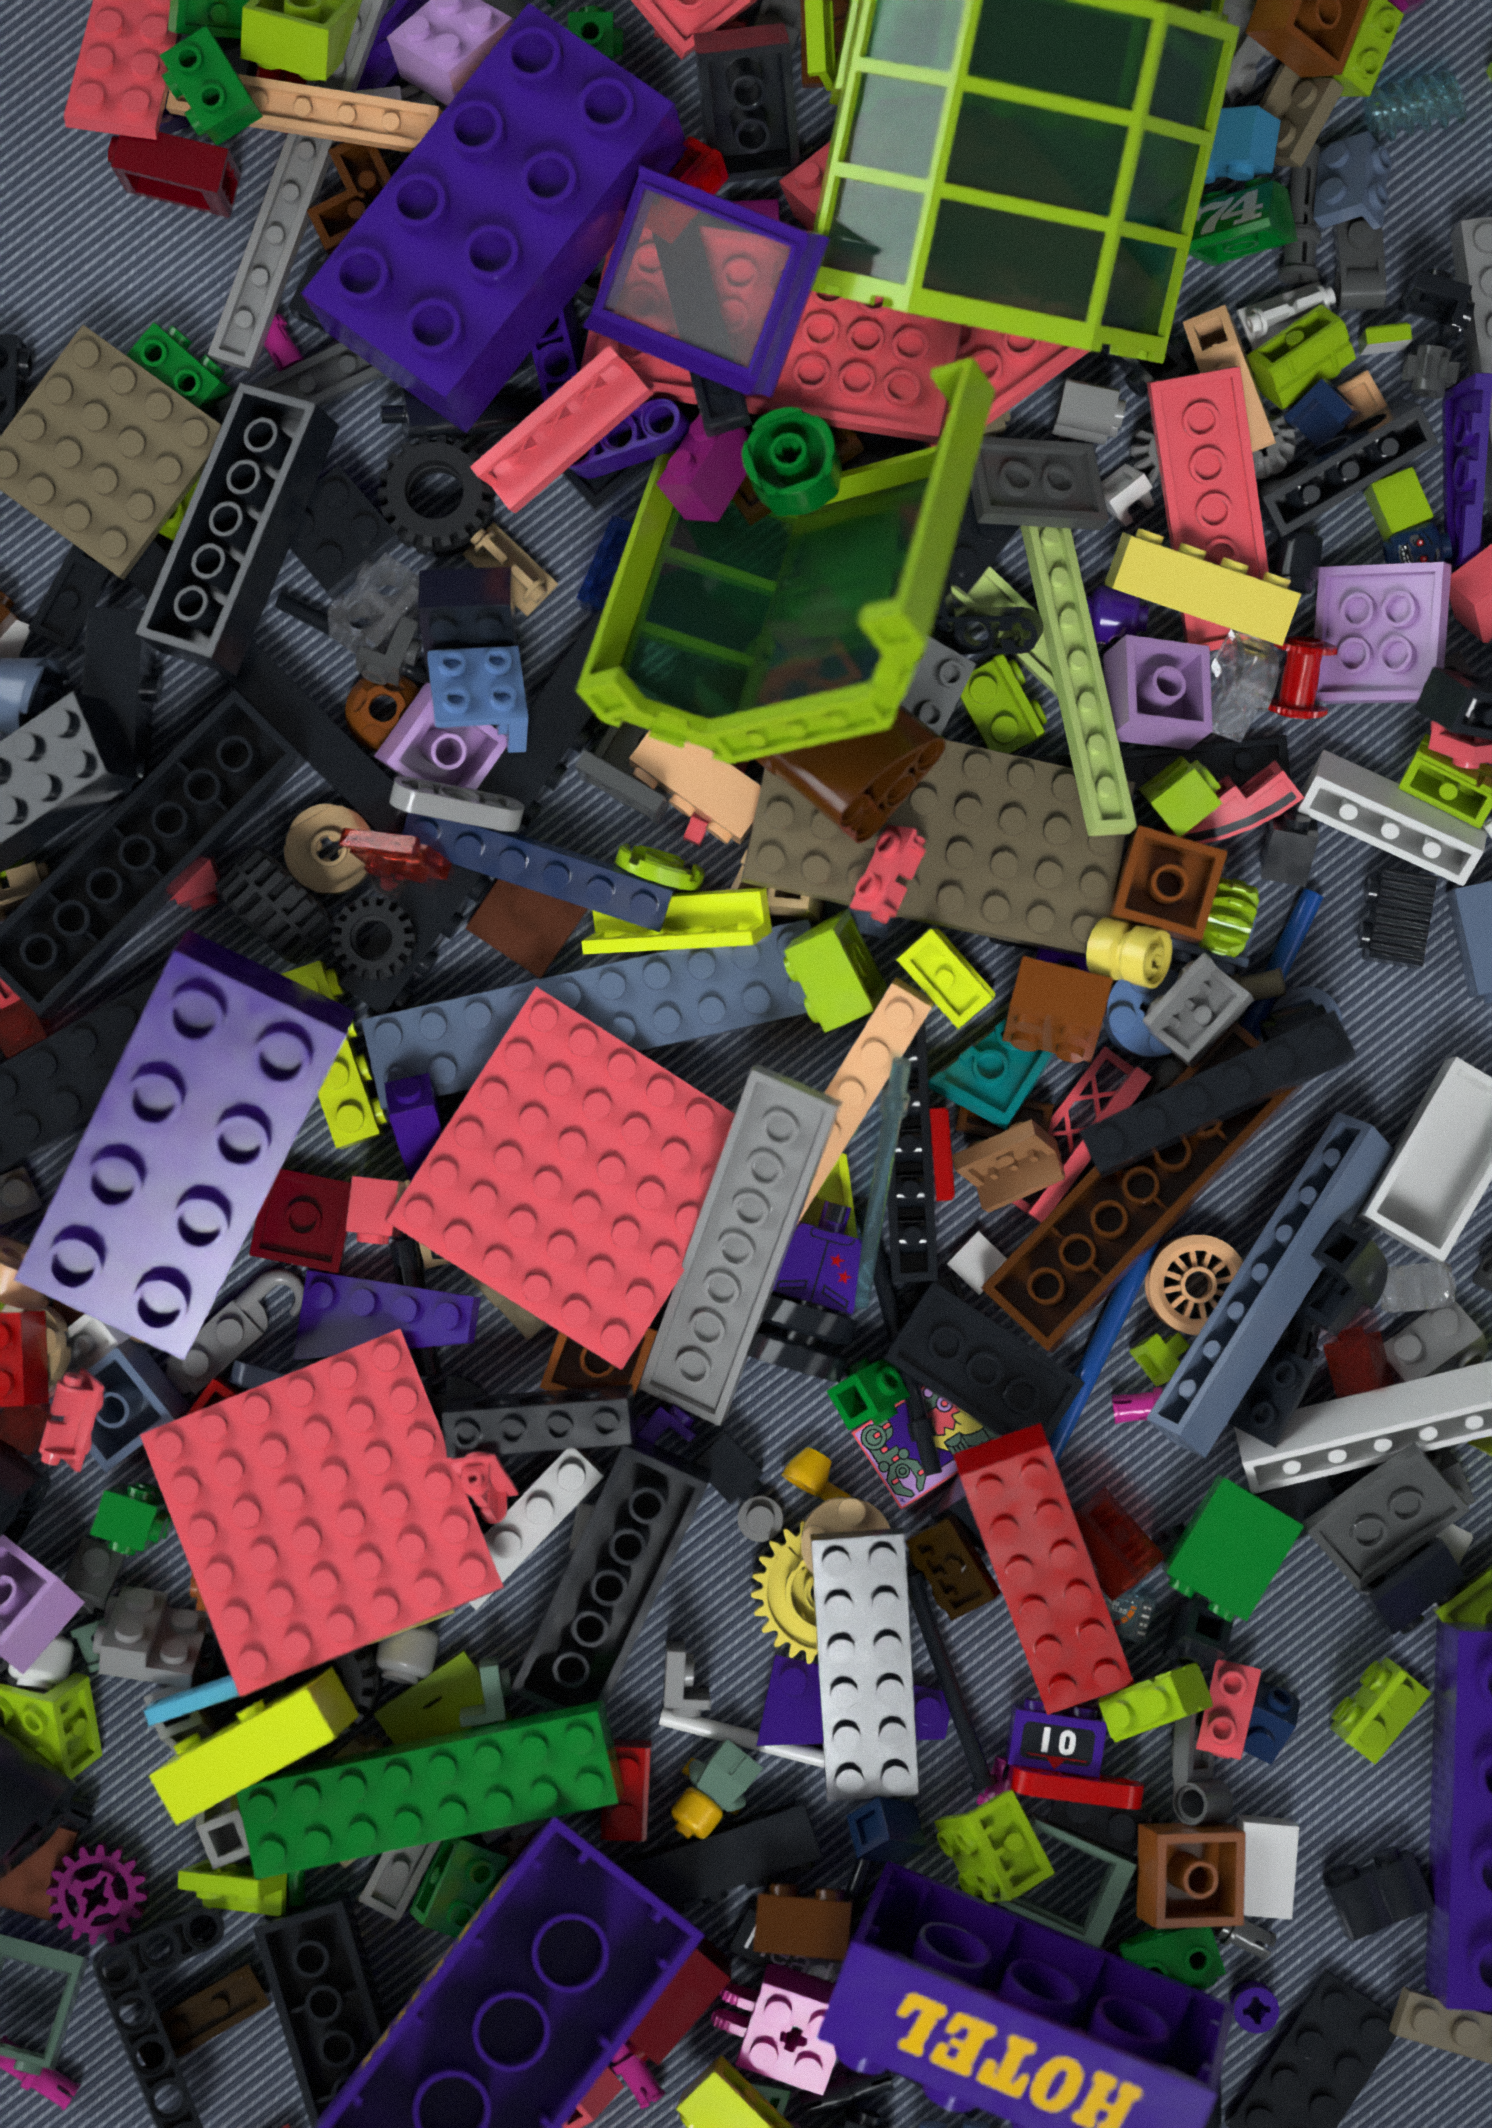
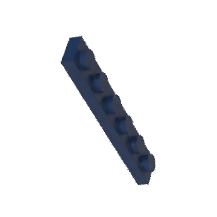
M409 812L399 844L401 847L660 932L663 927L675 889L674 887L644 879L621 867L516 832L500 831Z

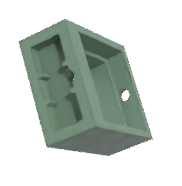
M1032 1812L1028 1821L1036 1837L1042 1832L1109 1863L1082 1923L1023 1895H1019L1010 1901H999L997 1903L1042 1925L1100 1948L1137 1865L1132 1857L1050 1822L1047 1818Z
M0 1934V1975L6 1958L68 1975L44 2054L0 2043V2056L16 2060L13 2069L40 2076L43 2068L55 2070L88 1960L83 1956Z

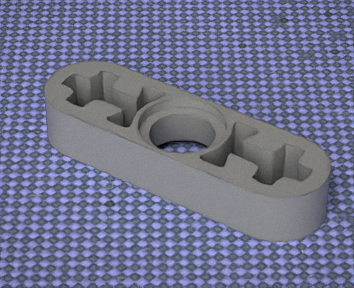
M406 776L395 778L389 800L392 806L409 813L507 832L519 830L525 808L520 801L511 797Z

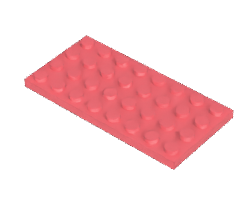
M699 226L735 363L748 368L791 247L762 235ZM644 227L614 313L681 340L652 231ZM615 243L606 254L599 288L602 283ZM828 246L823 266L906 285L911 259ZM927 261L921 288L969 298L973 281V268ZM811 291L773 397L770 398L762 394H744L748 411L751 414L765 415L779 408L795 407L815 417L817 415L831 427L938 444L948 401L930 377V373L933 368L956 362L964 324L883 307L884 297L876 296L875 304L872 305ZM589 330L580 370L610 345L632 365L654 393L651 396L652 398H664L671 401L698 405L688 370Z

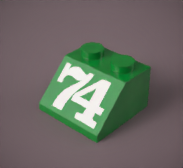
M1258 178L1245 183V189L1229 194L1228 191H1217L1203 196L1202 203L1199 204L1188 255L1214 267L1298 241L1288 188L1274 180L1271 181V178Z

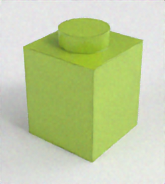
M1413 467L1400 472L1397 468L1370 484L1363 492L1384 542L1388 541L1389 537L1394 533L1416 524L1430 521L1434 517Z

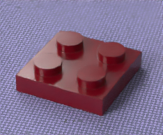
M280 1168L257 1214L249 1256L340 1273L348 1237L346 1223L351 1182Z

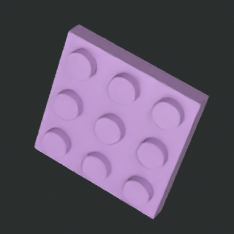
M1445 562L1319 568L1314 638L1331 643L1338 650L1336 655L1322 657L1316 704L1418 702L1432 668L1444 669L1452 565Z

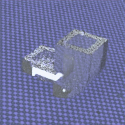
M1230 629L1210 666L1218 681L1211 694L1212 733L1241 743L1258 710L1266 713L1271 703L1278 680L1279 660L1270 642Z

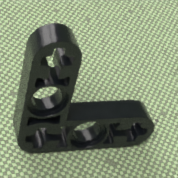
M918 525L912 527L900 543V555L910 553ZM947 566L932 621L935 631L943 633L939 639H935L931 631L929 636L959 654H1022L1029 652L1035 647L1043 633L1044 625L1041 617L1035 611L1026 607L954 608L949 568ZM971 621L982 623L987 628L988 638L981 641L975 640L967 633L966 624ZM1016 622L1021 623L1023 630L1030 631L1026 638H1021L1019 631L1012 630ZM954 623H956L955 631H949ZM999 631H1005L999 639Z

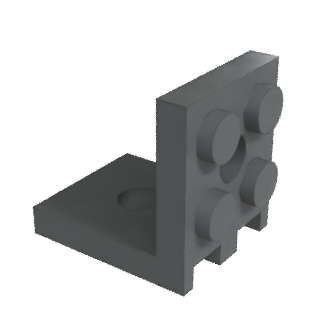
M635 684V687L646 699L675 708ZM621 721L620 727L610 725L594 754L585 750L576 764L580 779L587 784L590 783L611 795L613 799L625 806H630L659 825L671 805L668 801L672 796L659 786L653 790L637 781L631 775L635 769L629 763V757L638 747L640 740L649 732V729L625 721Z

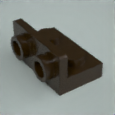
M955 1513L931 1526L925 1525L905 1541L909 1548L911 1561L916 1568L922 1570L932 1587L935 1602L941 1609L946 1611L951 1621L996 1599L1001 1594L1000 1589Z

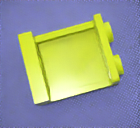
M930 929L896 959L957 1029L963 1026L996 996L991 986L940 929Z

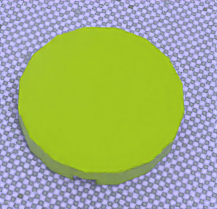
M624 843L620 845L615 859V863L619 867L632 874L659 884L690 891L701 889L706 874L704 869L697 864L693 865L692 871L684 868L685 860L680 859V856L644 845L633 846V850H631L630 845Z

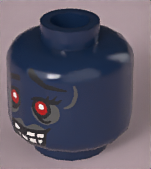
M1429 520L1396 532L1389 537V541L1383 542V554L1386 564L1445 562V560L1453 558L1448 533H1439L1436 525Z

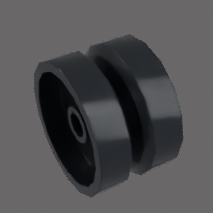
M771 1294L762 1316V1321L781 1327V1333L776 1334L759 1329L754 1336L747 1356L800 1373L840 1383L847 1360L841 1353L821 1347L822 1342L825 1340L840 1345L852 1343L858 1320L831 1312L832 1308L795 1297H791L790 1300Z

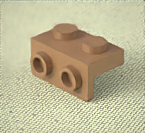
M1032 1119L1026 1122L1015 1123L1006 1131L986 1140L975 1141L966 1149L952 1155L955 1171L977 1187L981 1208L988 1213L1060 1182L1065 1178L1057 1140Z

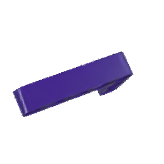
M572 298L564 309L561 308L560 314L556 318L559 319L557 328L550 334L545 332L532 349L544 402L580 371L584 347ZM569 360L566 372L556 377L558 366L564 361ZM664 398L643 403L589 450L585 459L573 463L569 469L580 477L590 479L656 458L662 454L673 452L678 449L688 433L692 423L691 418L672 401ZM674 416V424L671 429L665 433H660L662 422L666 418ZM632 430V437L628 444L618 448V441L621 435L626 431Z

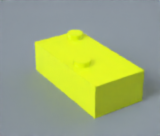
M331 1667L266 1704L262 1700L252 1704L237 1714L239 1719L203 1739L196 1732L174 1745L173 1748L176 1754L151 1773L149 1778L175 1824L178 1825L331 1741L348 1727L359 1714L334 1669Z

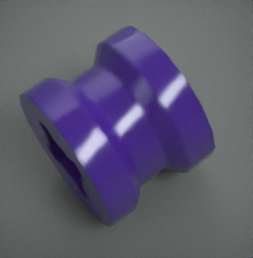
M1246 1980L1233 1988L1229 1997V2003L1234 2004L1233 2016L1242 2029L1249 2033L1260 2034L1267 2032L1276 2024L1280 2008L1276 1997L1266 1984L1258 1980ZM1266 2006V2008H1262V2010L1258 2013L1257 2017V2012L1260 2010V2008Z

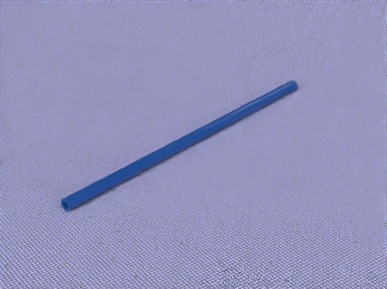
M1303 888L1264 972L1280 967L1285 981L1324 899L1323 896ZM1277 997L1252 1002L1241 1019L1240 1025L1256 1040L1261 1032L1259 1021L1268 1018V1013H1270ZM1165 1234L1116 1285L1074 1375L1085 1383L1048 1440L1056 1466Z

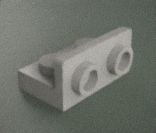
M666 1640L664 1708H673V1715L699 1717L701 1710H711L710 1690L708 1688H693V1653H686L685 1642Z

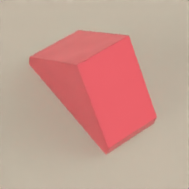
M1492 544L1452 573L1449 598L1454 618L1483 643H1489L1492 638Z

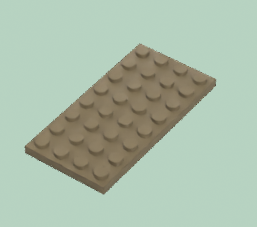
M945 740V750L937 763L877 833L866 842L860 844L856 843L781 777L778 775L774 776L764 768L741 879L743 883L850 906L855 896L856 885L865 874L875 853V845L878 838L884 833L887 825L915 828L918 830L916 835L926 840L923 846L926 852L920 861L913 879L907 880L900 875L896 879V882L908 888L897 911V917L1086 958L1088 940L1096 923L1102 918L1109 917L1125 834L1088 836L1073 768ZM1127 781L1132 801L1135 782Z

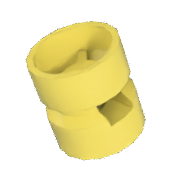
M1110 917L1102 918L1096 923L1088 940L1086 951L1087 967L1090 973L1111 977L1113 980L1123 979L1133 985L1145 988H1156L1167 975L1172 958V940L1170 934L1163 929L1149 926L1135 927L1131 922Z

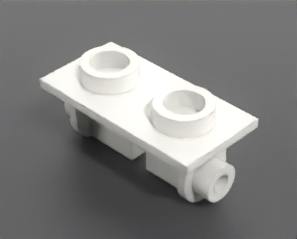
M1320 281L1244 307L1236 312L1253 351L1318 305L1322 304L1331 311L1330 305L1336 303V297L1330 286L1323 288Z

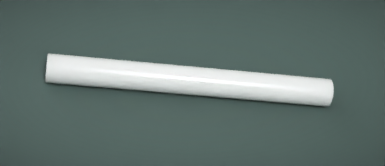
M664 1707L662 1709L658 1725L718 1741L728 1739L737 1746L825 1768L824 1751L822 1748L810 1745L756 1747L759 1733L757 1731L700 1716L673 1715V1709Z

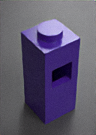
M429 1073L384 1083L388 1116L410 1182L446 1128Z

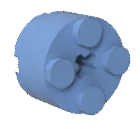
M1168 969L1162 983L1156 988L1151 989L1133 985L1123 979L1116 980L1112 984L1103 1023L1110 1041L1116 1048L1129 1056L1139 1059L1158 1058L1172 1053L1151 1035L1143 1023L1145 1013L1139 1008L1140 1005L1146 1006L1158 996L1165 995L1177 982L1179 973Z

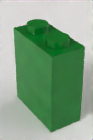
M1218 1474L1162 1567V1570L1171 1576L1167 1584L1189 1598H1192L1195 1591L1211 1600L1207 1609L1230 1623L1235 1615L1247 1622L1304 1525Z

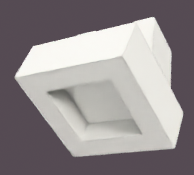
M1126 463L1101 482L1107 511L1126 527L1133 522L1132 517L1128 513V507L1136 501L1139 506L1146 510L1154 505L1149 491L1153 487L1146 475Z

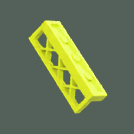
M765 887L673 893L660 932L592 910L595 933L582 940L581 943L583 954L754 945L772 933L767 890Z

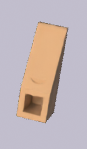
M1226 305L1184 321L1183 325L1200 372L1240 366L1252 453L1275 444L1276 440L1237 327Z

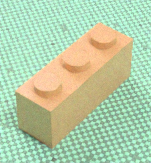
M649 730L629 757L630 766L635 769L631 775L637 781L653 790L659 786L669 793L672 797L668 802L684 815L691 817L695 812L709 822L705 829L723 843L728 844L732 839L740 845L752 829L761 786L731 764L713 759L714 752L712 750L685 742L684 748H680L648 737Z

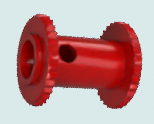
M1307 636L1286 637L1283 646L1273 644L1281 650H1286V661L1283 669L1279 699L1266 700L1264 702L1265 708L1279 715L1296 719L1325 717L1328 714V709L1315 704L1320 664L1323 656L1336 655L1337 647L1321 639Z

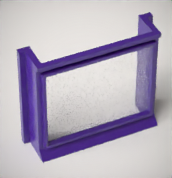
M644 164V166H640L638 169L639 176L594 306L582 327L746 395L762 394L772 398L831 238L815 231L800 230L663 174V170L651 165Z

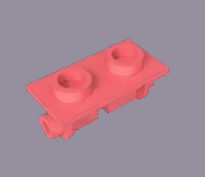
M887 825L884 833L876 842L875 853L865 874L856 885L855 896L849 908L870 912L871 918L883 924H887L890 917H896L908 889L896 882V879L900 875L907 880H912L926 852L923 848L926 840L916 835L918 830L909 827Z
M80 1368L79 1374L65 1372L64 1378L58 1380L50 1412L56 1416H64L63 1421L47 1420L39 1447V1452L42 1454V1462L49 1465H59L60 1459H63L76 1472H81L84 1458L90 1451L92 1429L96 1415L101 1410L104 1401V1385L85 1368Z
M472 1452L467 1454L465 1458L450 1459L451 1466L461 1479L463 1491L468 1496H471L478 1505L481 1518L488 1524L501 1522L507 1514V1497L517 1496L519 1491L496 1454Z
M1220 1659L1215 1663L1209 1689L1213 1707L1204 1711L1196 1749L1210 1752L1212 1755L1220 1758L1242 1759L1262 1669Z

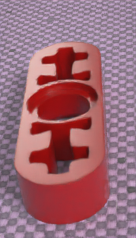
M1014 1765L1010 1789L1016 1793L1033 1797L1124 1809H1140L1145 1784L1124 1777L1100 1774V1778Z

